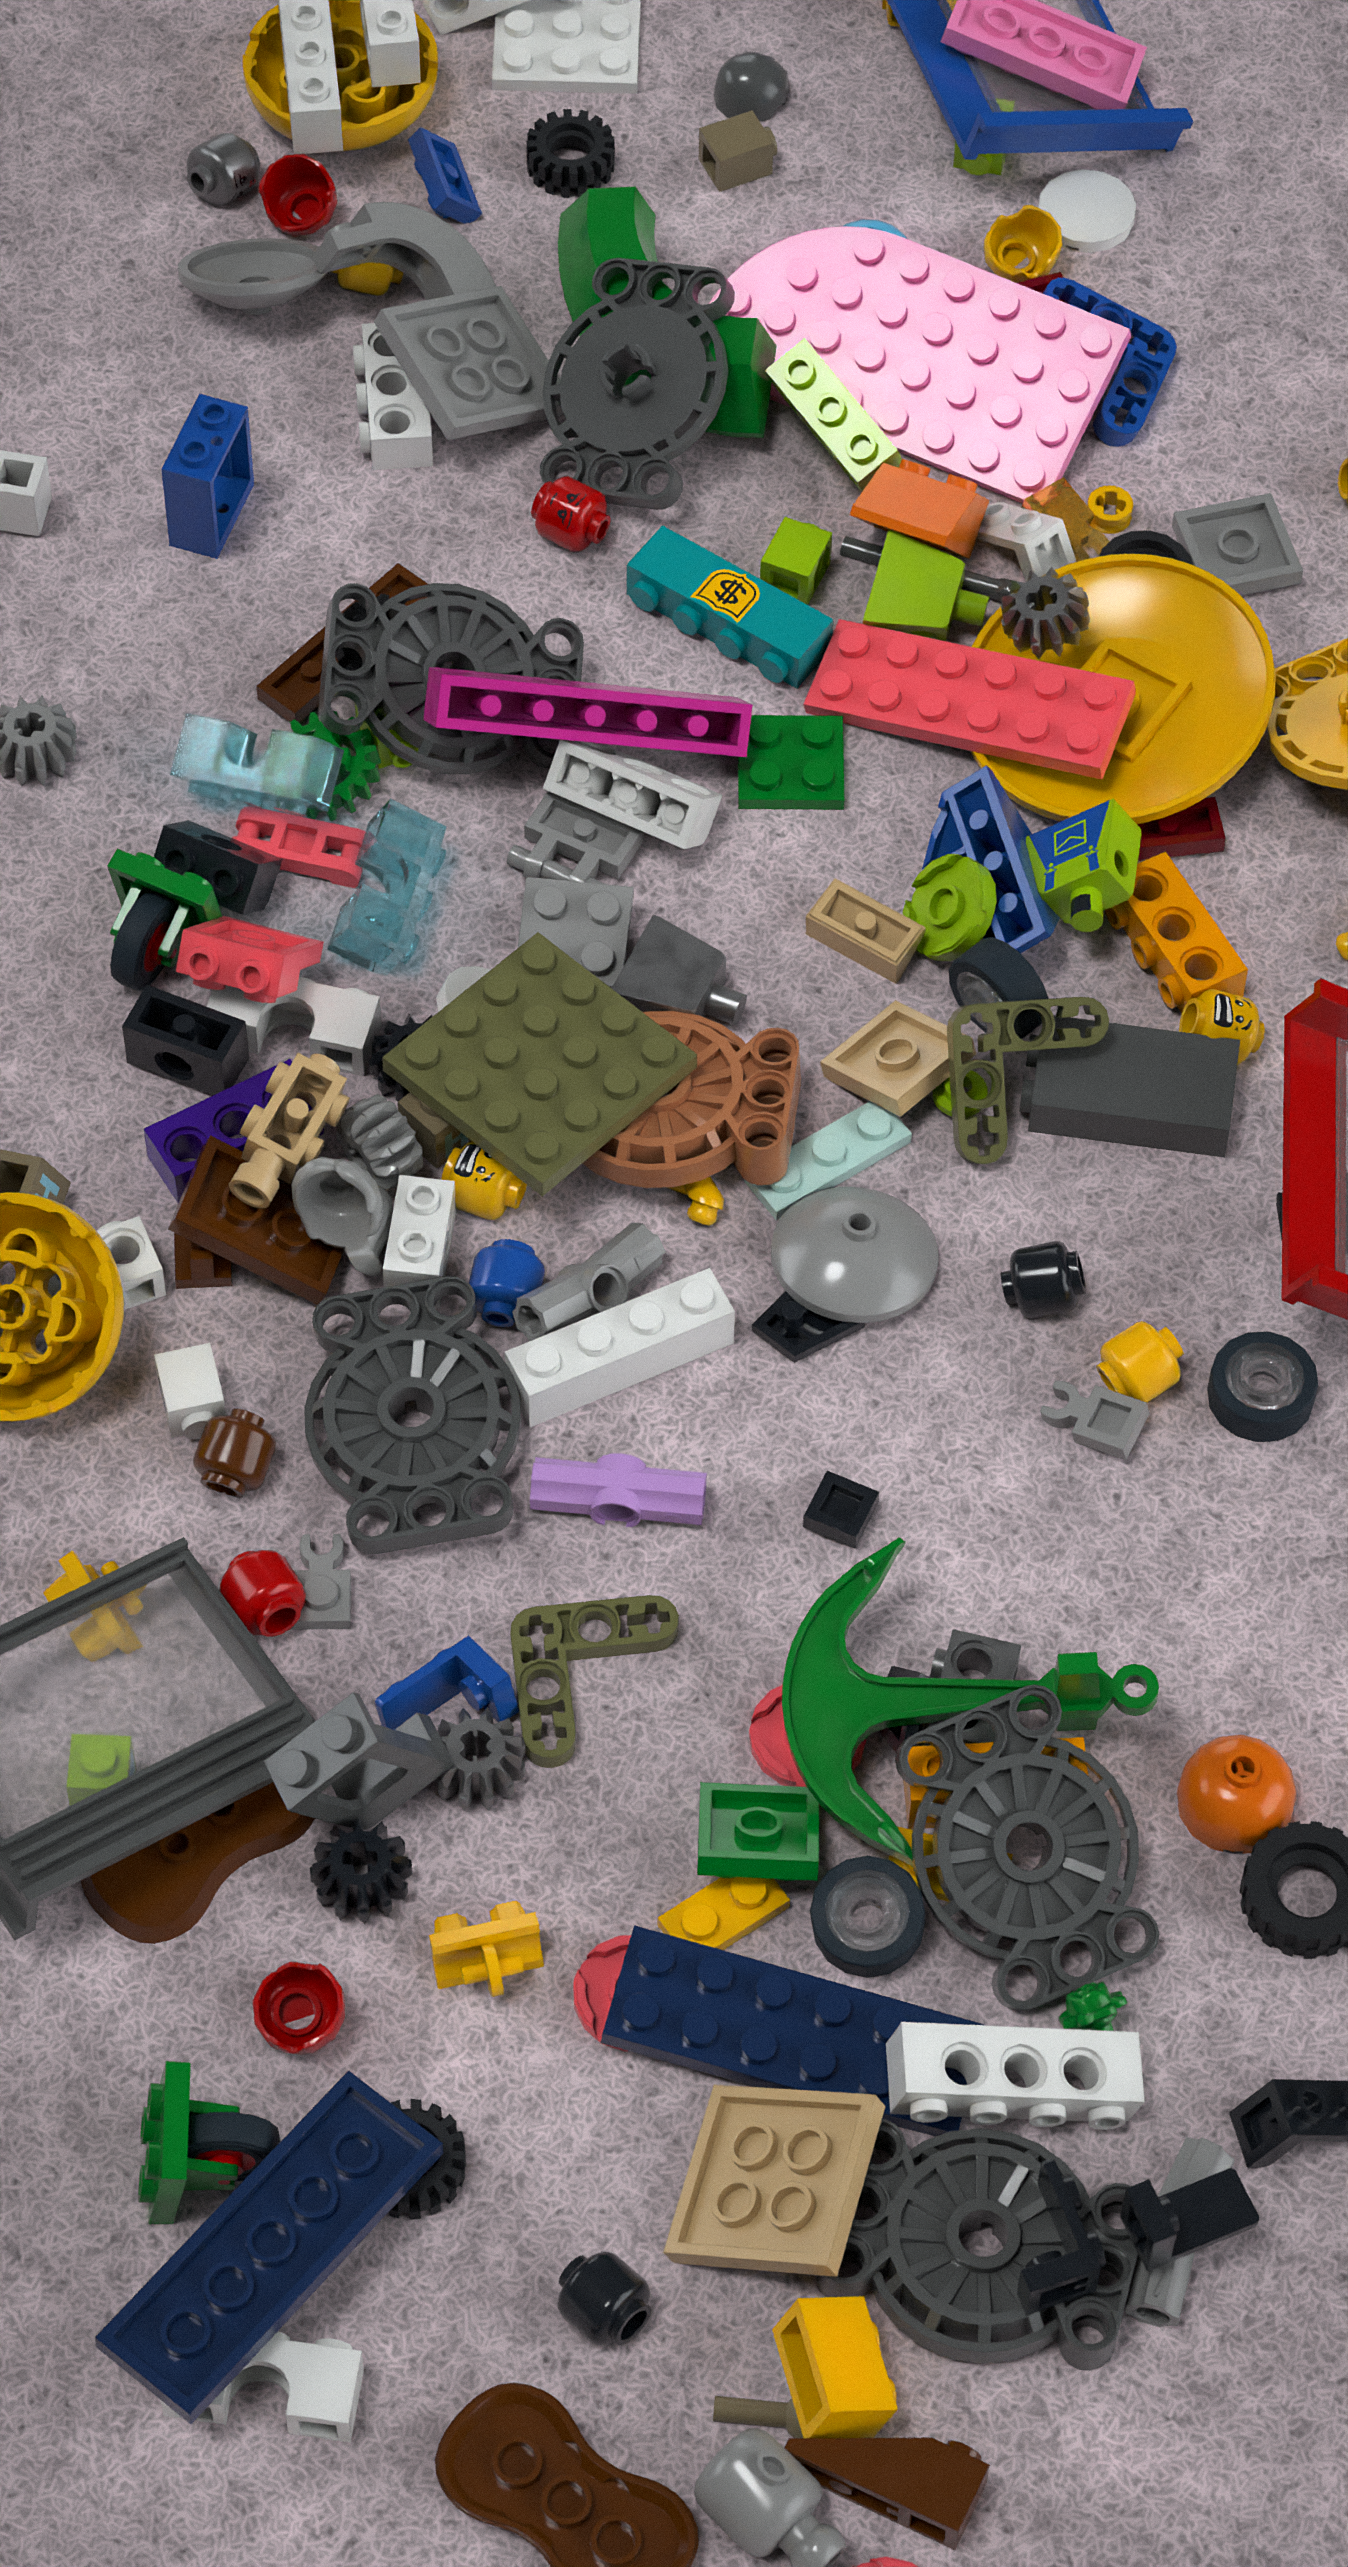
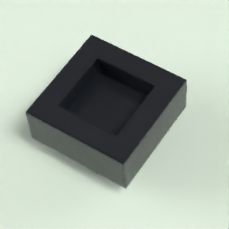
M826 1471L803 1516V1527L856 1548L879 1503V1491Z

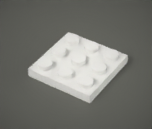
M529 0L495 15L492 90L637 94L641 0Z

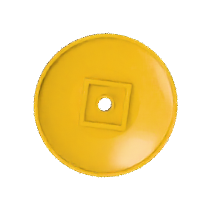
M1115 554L1089 558L1055 569L1059 578L1071 573L1077 581V586L1083 587V591L1086 592L1089 601V607H1087L1090 617L1089 629L1080 632L1079 646L1063 644L1061 657L1053 649L1046 650L1040 659L1033 654L1032 648L1019 653L1018 649L1014 646L1013 639H1008V636L1004 634L1001 623L1003 619L1001 606L989 618L977 635L972 645L975 648L1134 681L1136 695L1103 779L971 751L980 768L987 765L993 771L1010 799L1028 810L1053 820L1063 821L1113 798L1136 824L1150 822L1180 812L1218 790L1238 772L1258 746L1272 713L1276 682L1274 660L1268 636L1259 618L1240 594L1223 580L1192 564L1172 558L1146 554Z

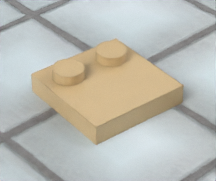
M895 1000L820 1061L823 1075L829 1081L901 1117L950 1077L947 1025ZM972 1037L973 1053L961 1052V1062L968 1061L976 1055Z

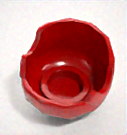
M305 154L285 155L269 165L259 184V193L266 215L274 227L280 229L284 234L293 237L311 235L331 221L337 205V192L333 180L321 162ZM293 211H295L301 219L295 218L293 216Z
M291 1961L283 1964L261 1981L252 2000L256 2029L272 2048L288 2054L304 2055L321 2049L336 2038L345 2019V1995L343 1989L329 1969L320 1963L306 1964ZM315 2014L313 2021L305 2028L291 2029L285 2025L286 2023Z

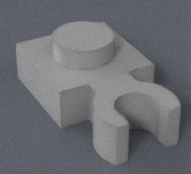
M1055 1381L1052 1386L1055 1396L1067 1401L1068 1404L1058 1410L1042 1406L1040 1410L1042 1419L1055 1428L1063 1429L1074 1426L1072 1435L1075 1443L1127 1460L1150 1414L1147 1402L1097 1385L1093 1388L1089 1398H1085L1079 1395L1077 1388L1071 1383Z
M303 1534L300 1540V1557L303 1564L309 1570L293 1571L304 1587L306 1598L300 1618L292 1627V1630L350 1629L351 1573L350 1570H334L341 1564L344 1557L343 1539L340 1534H333V1547L330 1552L323 1555L316 1554L311 1550L310 1534Z

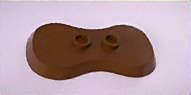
M274 1782L81 1880V1885L92 1908L116 1932L139 1943L155 1944L169 1941L189 1931L201 1919L222 1883L233 1872L250 1860L295 1842L304 1835L316 1818L288 1811Z
M506 2383L485 2390L470 2401L453 2419L438 2445L435 2456L436 2475L442 2490L453 2505L476 2520L501 2527L524 2538L544 2556L550 2567H691L699 2545L698 2527L685 2502L668 2487L654 2480L618 2469L604 2460L588 2445L565 2407L554 2396L542 2389L527 2384Z

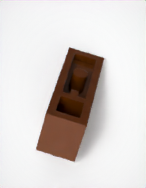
M932 2437L789 2438L784 2447L820 2483L823 2489L953 2550H956L983 2493L990 2464L981 2461V2455L970 2446L953 2440L945 2444Z

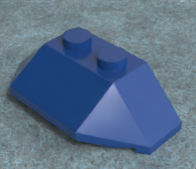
M986 765L942 792L938 805L941 811L931 832L922 869L931 861L946 854H959L963 857H970L988 868L996 885L997 903L992 923L983 939L991 937L1008 943L1018 952L1023 953L1050 937L1060 917L1047 905L1038 892L1026 845V837L1032 835L993 771Z

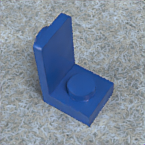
M469 1635L452 1647L439 1652L430 1662L405 1679L392 1684L375 1700L381 1726L394 1730L417 1712L428 1715L460 1692H462L464 1698L475 1710L479 1711L482 1708L486 1709L488 1707L497 1722L511 1718L519 1712L510 1675Z

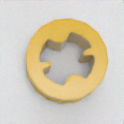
M1102 486L1096 488L1090 494L1087 502L1086 517L1092 528L1101 533L1116 534L1124 531L1130 525L1133 499L1127 491L1117 486ZM1104 505L1116 506L1115 515L1104 514Z

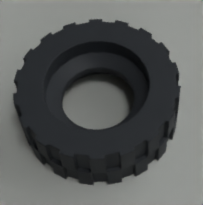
M1300 1821L1290 1822L1286 1827L1280 1829L1276 1827L1270 1830L1266 1838L1263 1840L1259 1839L1253 1846L1251 1856L1247 1857L1241 1879L1239 1894H1242L1240 1906L1242 1914H1246L1248 1918L1247 1924L1252 1932H1257L1262 1937V1942L1270 1948L1274 1946L1282 1950V1954L1291 1957L1294 1954L1304 1956V1959H1315L1318 1955L1326 1954V1957L1336 1954L1341 1947H1348V1838L1343 1835L1344 1831L1334 1826L1332 1829L1322 1826L1321 1822L1311 1821L1310 1824H1300ZM1299 1865H1310L1320 1868L1331 1877L1337 1891L1336 1901L1331 1909L1319 1916L1303 1917L1294 1914L1283 1905L1279 1898L1277 1886L1281 1876L1290 1868Z

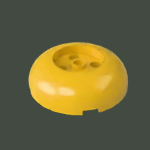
M329 0L341 107L343 151L372 147L388 141L403 132L416 121L426 108L435 89L438 75L437 45L428 25L414 11L419 38L421 83L372 88L361 22L360 0ZM276 5L260 18L250 32V41L242 58L243 74L247 92L256 110L271 127L292 140L278 5Z
M5 1192L0 1193V1269L10 1262L14 1266L16 1274L11 1284L2 1285L0 1283V1328L3 1329L0 1337V1421H25L45 1417L66 1408L86 1394L98 1381L112 1360L119 1342L124 1318V1296L120 1274L108 1246L93 1226L69 1207L42 1196ZM54 1275H58L61 1281V1290L52 1297L48 1291V1283ZM23 1303L25 1304L24 1313L22 1312ZM45 1330L43 1335L48 1346L44 1354L38 1351L35 1344L37 1335Z

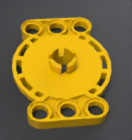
M1348 638L1275 668V696L1278 698L1274 699L1272 713L1267 725V734L1272 753L1286 769L1298 777L1313 783L1348 790ZM1308 677H1321V678H1323V679L1316 680V681H1304V680H1303V679L1308 678ZM1277 725L1286 735H1277Z

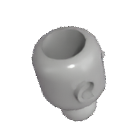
M750 2428L739 2433L711 2459L696 2480L694 2495L698 2505L749 2555L766 2557L781 2548L789 2556L791 2567H831L846 2549L845 2539L841 2532L830 2524L820 2523L812 2515L823 2494L820 2483L773 2436L764 2430Z

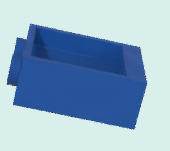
M199 393L161 469L169 546L218 559L254 486L247 406ZM225 508L228 512L220 513L218 511Z

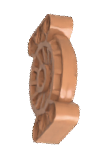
M677 1011L643 1012L697 1054V1068L669 1090L668 1095L656 1101L582 1164L595 1174L620 1184L642 1188L676 1187L698 1182L724 1170L731 1163L735 1165L743 1179L751 1184L770 1185L778 1182L785 1176L788 1169L801 1088L799 1041L796 1036L786 1029L768 1028L757 1033L745 1044L739 1036L722 1024L700 1015Z

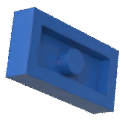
M420 127L408 139L415 158L414 166L421 175L429 194V205L443 218L451 217L463 224L474 222L482 212L455 143Z

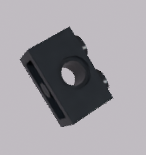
M189 820L163 825L154 858L159 860L168 870L183 875L185 872H191L207 880L214 890L218 905L241 915L264 910L270 900L283 860Z
M147 984L122 1025L127 1063L211 1095L234 1086L249 1060L246 1021Z

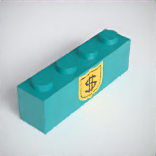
M663 525L627 564L626 594L630 596L636 606L648 612L656 610L672 619L676 627L683 633L688 635H695L697 633L715 643L718 650L731 659L740 657L757 666L762 675L772 682L780 683L784 681L798 689L822 661L833 634L834 619Z

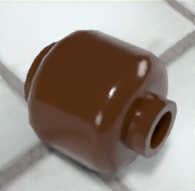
M234 1408L230 1416L218 1415L208 1419L193 1457L194 1468L202 1475L200 1483L203 1486L237 1498H242L245 1491H254L261 1488L276 1448L274 1437L262 1428L265 1422L262 1417L247 1410Z

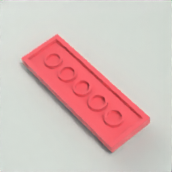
M839 619L803 705L806 713L815 716H843V724L1103 779L1136 695V688L1132 680Z

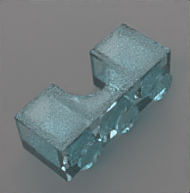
M186 713L170 775L190 783L189 793L214 800H219L220 792L231 793L232 801L256 808H262L264 800L275 802L274 808L276 810L297 816H305L307 808L328 812L344 753L343 749L314 736L272 729L266 752L260 760L253 764V750L258 734L230 721Z
M391 798L368 822L355 865L373 873L382 882L386 893L362 884L341 906L327 950L373 973L387 975L399 962L406 964L411 959L419 942V935L414 933L416 923L427 912L433 897V893L427 890L430 879L436 876L446 856V850L441 848L446 826Z

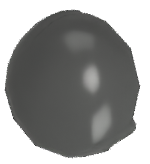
M744 52L743 54L731 57L722 65L717 75L714 89L716 108L727 118L753 110L760 122L771 119L776 109L786 103L789 93L787 71L773 57L758 52Z

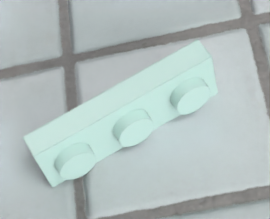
M869 1101L791 1146L788 1169L785 1176L778 1182L770 1185L751 1184L745 1179L744 1182L774 1219L778 1220L790 1206L800 1199L817 1191L837 1186L911 1143L912 1133L896 1114Z

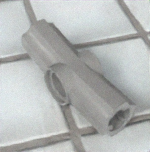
M631 1223L582 1264L574 1263L565 1266L559 1272L556 1279L517 1298V1306L512 1311L517 1329L523 1332L529 1341H532L625 1303L628 1299L629 1291L663 1264L662 1255L666 1251L658 1235L649 1231L643 1223Z
M1186 2137L1158 2197L1232 2168L1234 2158L1229 2156L1222 2146L1203 2137L1199 2139ZM1195 2252L1148 2272L1138 2254L1125 2313L1133 2316L1139 2322L1157 2327L1178 2326Z

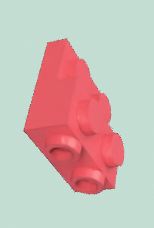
M222 916L183 929L176 972L189 975L193 978V984L202 988L224 990L227 985L242 990L244 992L243 996L249 1000L261 1003H275L276 998L297 991L301 969L320 963L324 942Z

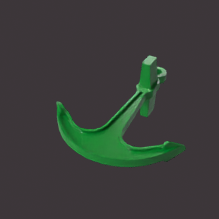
M898 1537L887 1546L855 1564L830 1585L812 1605L798 1628L786 1660L782 1683V1709L785 1734L794 1763L807 1788L822 1808L840 1825L870 1846L913 1867L912 1848L891 1817L857 1784L852 1772L854 1754L859 1744L870 1734L890 1727L945 1721L1017 1689L1034 1684L1045 1686L1054 1692L1060 1701L1062 1714L1057 1731L1096 1730L1098 1718H1101L1112 1704L1119 1711L1131 1716L1143 1715L1152 1710L1158 1699L1159 1683L1157 1676L1151 1669L1139 1664H1130L1122 1667L1112 1679L1098 1666L1097 1652L1058 1654L1055 1668H1052L1040 1680L882 1677L866 1672L854 1663L846 1649L845 1639L849 1626L877 1593L894 1560L905 1546L906 1542ZM1130 1683H1139L1145 1688L1146 1692L1140 1697H1131L1126 1694L1124 1688ZM1026 1696L1017 1705L1016 1712L1041 1709L1046 1714H1049L1044 1701L1035 1696Z

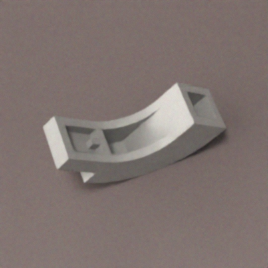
M374 202L364 204L350 223H342L328 230L324 235L325 240L312 256L320 274L370 262L390 265L410 277L419 287L426 300L496 287L483 259L461 233L439 217L423 209L402 203Z

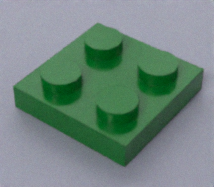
M751 715L746 757H738V809L844 810L843 716Z
M700 1782L697 1875L718 1876L728 1879L747 1877L778 1879L782 1881H818L819 1803L807 1787Z

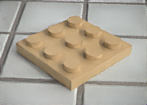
M713 2085L663 2253L672 2262L677 2264L837 2277L885 2105L873 2094Z

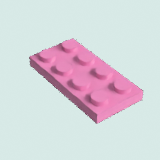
M957 0L940 41L955 48L962 54L972 55L1000 67L1007 73L1017 74L1045 86L1052 92L1062 93L1088 104L1095 110L1125 109L1147 49L1146 46L1037 0Z

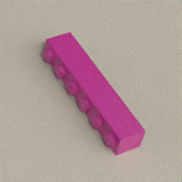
M429 667L423 720L435 728L746 757L753 704L731 696Z

